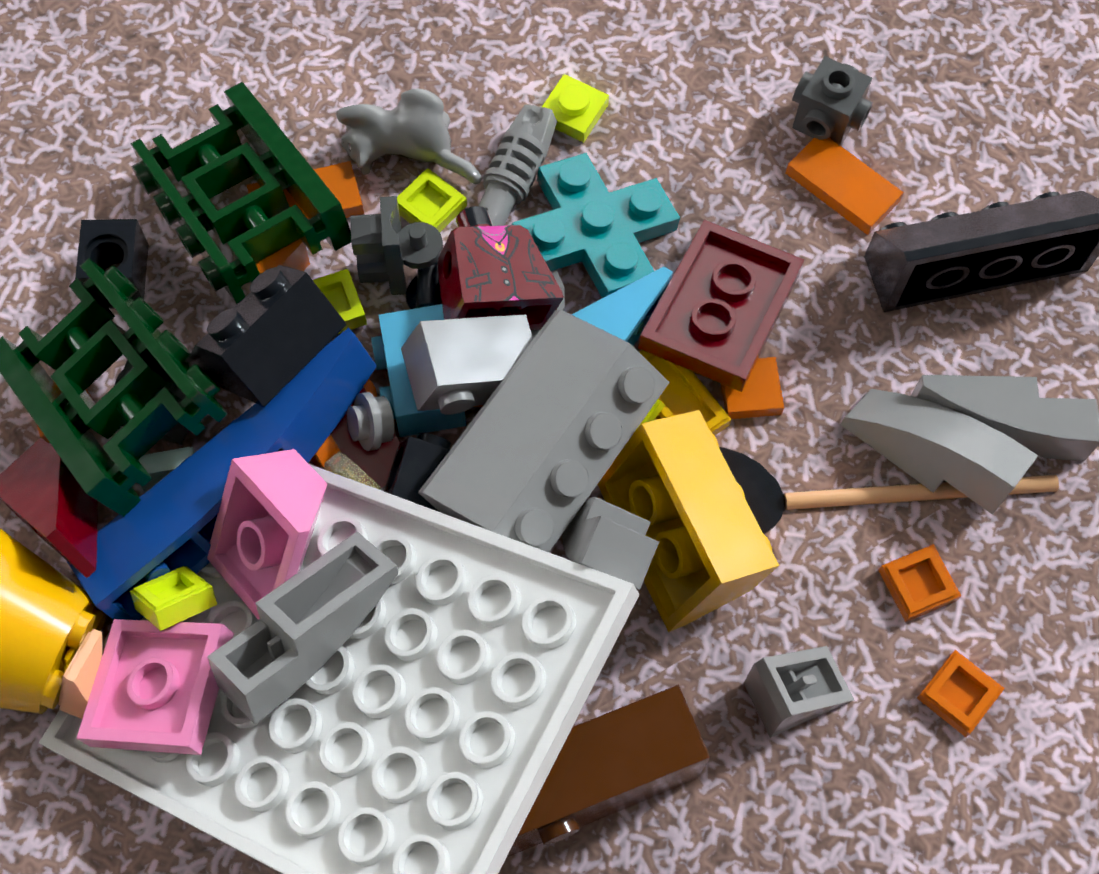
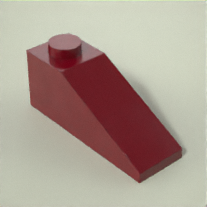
M40 438L0 474V500L32 531L82 575L88 578L96 570L98 501L86 494L53 446Z

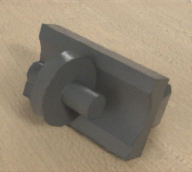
M397 196L380 197L381 214L350 216L351 244L353 254L356 255L359 282L389 281L391 295H404L407 291L404 265L412 269H424L438 262L443 249V240L440 232L428 223L415 222L402 228Z

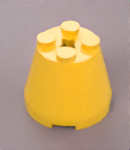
M1 528L0 708L43 714L48 708L53 710L57 706L65 671L88 631L91 632L93 629L102 630L107 614L96 609L95 604L84 589Z

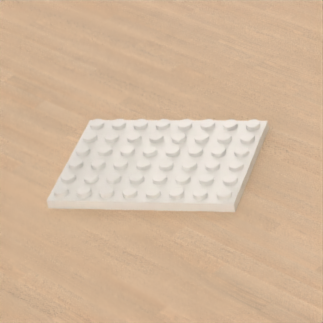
M309 464L327 483V488L300 571L355 532H359L394 562L398 569V575L377 605L323 667L291 697L256 725L219 688L201 755L89 747L76 739L82 719L60 710L39 741V744L281 874H498L639 597V593L633 583ZM211 563L197 573L198 576L213 587L217 605L182 622L224 624L234 633V638L258 621L256 616ZM109 633L102 643V655L105 649Z

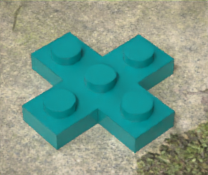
M583 153L540 166L538 168L537 182L553 210L512 222V225H521L528 229L550 271L582 262L599 294L604 298L655 271L639 243L677 231L680 216L657 178L609 192L587 153Z

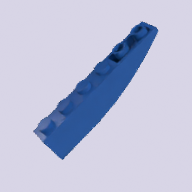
M349 328L328 343L265 407L255 403L194 454L186 458L145 494L139 497L141 501L124 517L119 514L97 532L96 570L88 578L67 561L97 608L113 620H141L144 616L135 609L130 593L133 588L182 566H187L197 574L210 563L207 559L211 547L210 540L217 514L220 510L232 459L295 449L309 463L344 417L348 407L352 405L356 395L360 393L377 367L356 335Z

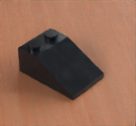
M282 265L261 273L250 285L251 292L237 306L218 314L207 327L208 333L194 346L191 352L192 356L188 359L189 367L194 363L197 364L219 387L263 407L347 325L307 272Z

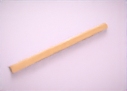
M1057 475L1022 477L1009 495L1057 492L1059 480ZM942 482L934 493L922 484L784 493L785 510L968 498L948 482Z

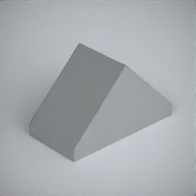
M827 646L762 658L753 664L743 682L770 738L854 701Z

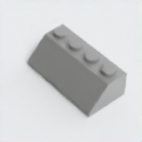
M561 309L555 310L418 493L443 514L550 552L670 382L630 343Z

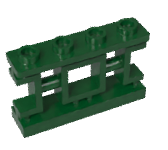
M243 82L224 91L230 105L229 108L222 110L218 104L209 108L216 126L173 149L162 134L152 139L156 147L150 150L147 149L140 138L130 143L139 160L138 163L131 167L143 189L148 195L154 191L158 192L157 195L153 196V199L169 226L179 222L181 226L175 228V231L191 258L199 254L203 256L204 259L199 261L198 264L215 292L225 288L236 304L245 298L241 286L248 282L252 284L255 278L260 275L256 263L291 243L301 239L313 255L323 250L320 242L324 239L327 240L334 251L351 243V230L339 200ZM241 129L260 156L256 154L248 142L242 145L237 130ZM168 168L177 182L182 181L188 193L187 196L182 198L163 171L164 169ZM251 176L260 185V188L218 211L209 200ZM284 189H287L309 219L305 217L296 204L292 207L289 206L283 191ZM213 230L223 245L225 243L228 244L235 261L231 263L227 261L207 233L208 231Z
M88 258L80 267L88 275L89 279L83 283L76 278L69 285L81 302L51 331L42 337L26 326L18 333L23 339V342L18 346L3 336L0 338V373L86 494L124 517L141 501L132 486L138 483L144 487L152 479L139 462V459L178 422L197 436L206 428L201 420L207 414L220 422L228 413L214 397L221 390L217 383L197 364L194 363L191 367L186 364L185 361L192 354L167 329L161 334L158 328L164 321L150 305L140 297L135 301L131 298L138 290L130 280L116 267L111 266L105 272ZM105 299L110 302L130 327L128 331L123 330L112 321L115 315L103 302ZM124 355L134 368L95 404L86 392V389L115 361ZM43 361L54 369L55 372L49 376L39 362ZM158 363L186 395L183 400L166 387L162 389L168 381L156 367ZM157 392H159V393L145 406V404H146ZM89 429H93L106 439H109L116 431L118 432L102 448Z

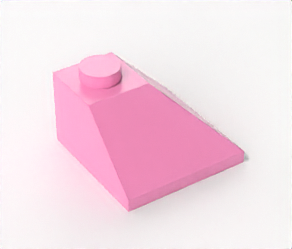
M295 449L232 459L220 510L217 514L210 540L211 547L207 559L258 620L260 617L255 603L300 572L327 488V483Z

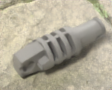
M525 104L504 134L501 144L495 153L496 156L493 157L483 177L485 193L478 205L487 210L492 226H504L514 205L520 204L527 198L530 191L529 188L533 185L536 179L535 176L538 174V168L547 156L557 120L551 109Z

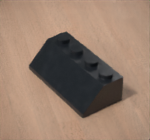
M1084 191L1062 195L1059 192H1047L1031 201L1011 205L1008 202H997L988 205L981 211L958 215L956 212H946L935 216L930 221L910 225L904 222H896L882 227L874 232L864 258L883 312L1088 271L1099 256V198Z

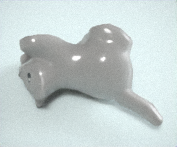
M419 88L403 92L397 107L391 111L384 110L375 105L359 104L341 108L336 112L338 121L346 125V133L341 138V146L347 151L349 157L357 163V167L361 169L363 175L370 173L373 162L388 154L403 156L421 162H435L439 166L461 175L473 184H479L482 180L481 174L471 162L451 153L452 140L448 132L450 118L443 111V101L435 93Z

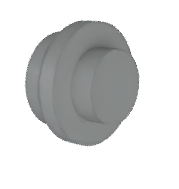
M370 392L357 394L354 406L348 407L347 410L349 434L352 440L359 441L366 451L379 449L381 443L390 442L394 435V418L389 401L385 396L374 397Z

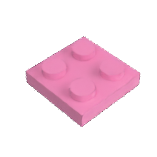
M114 619L76 739L89 747L201 755L219 691L207 656L231 640L234 633L224 624L179 622L160 631L148 620Z

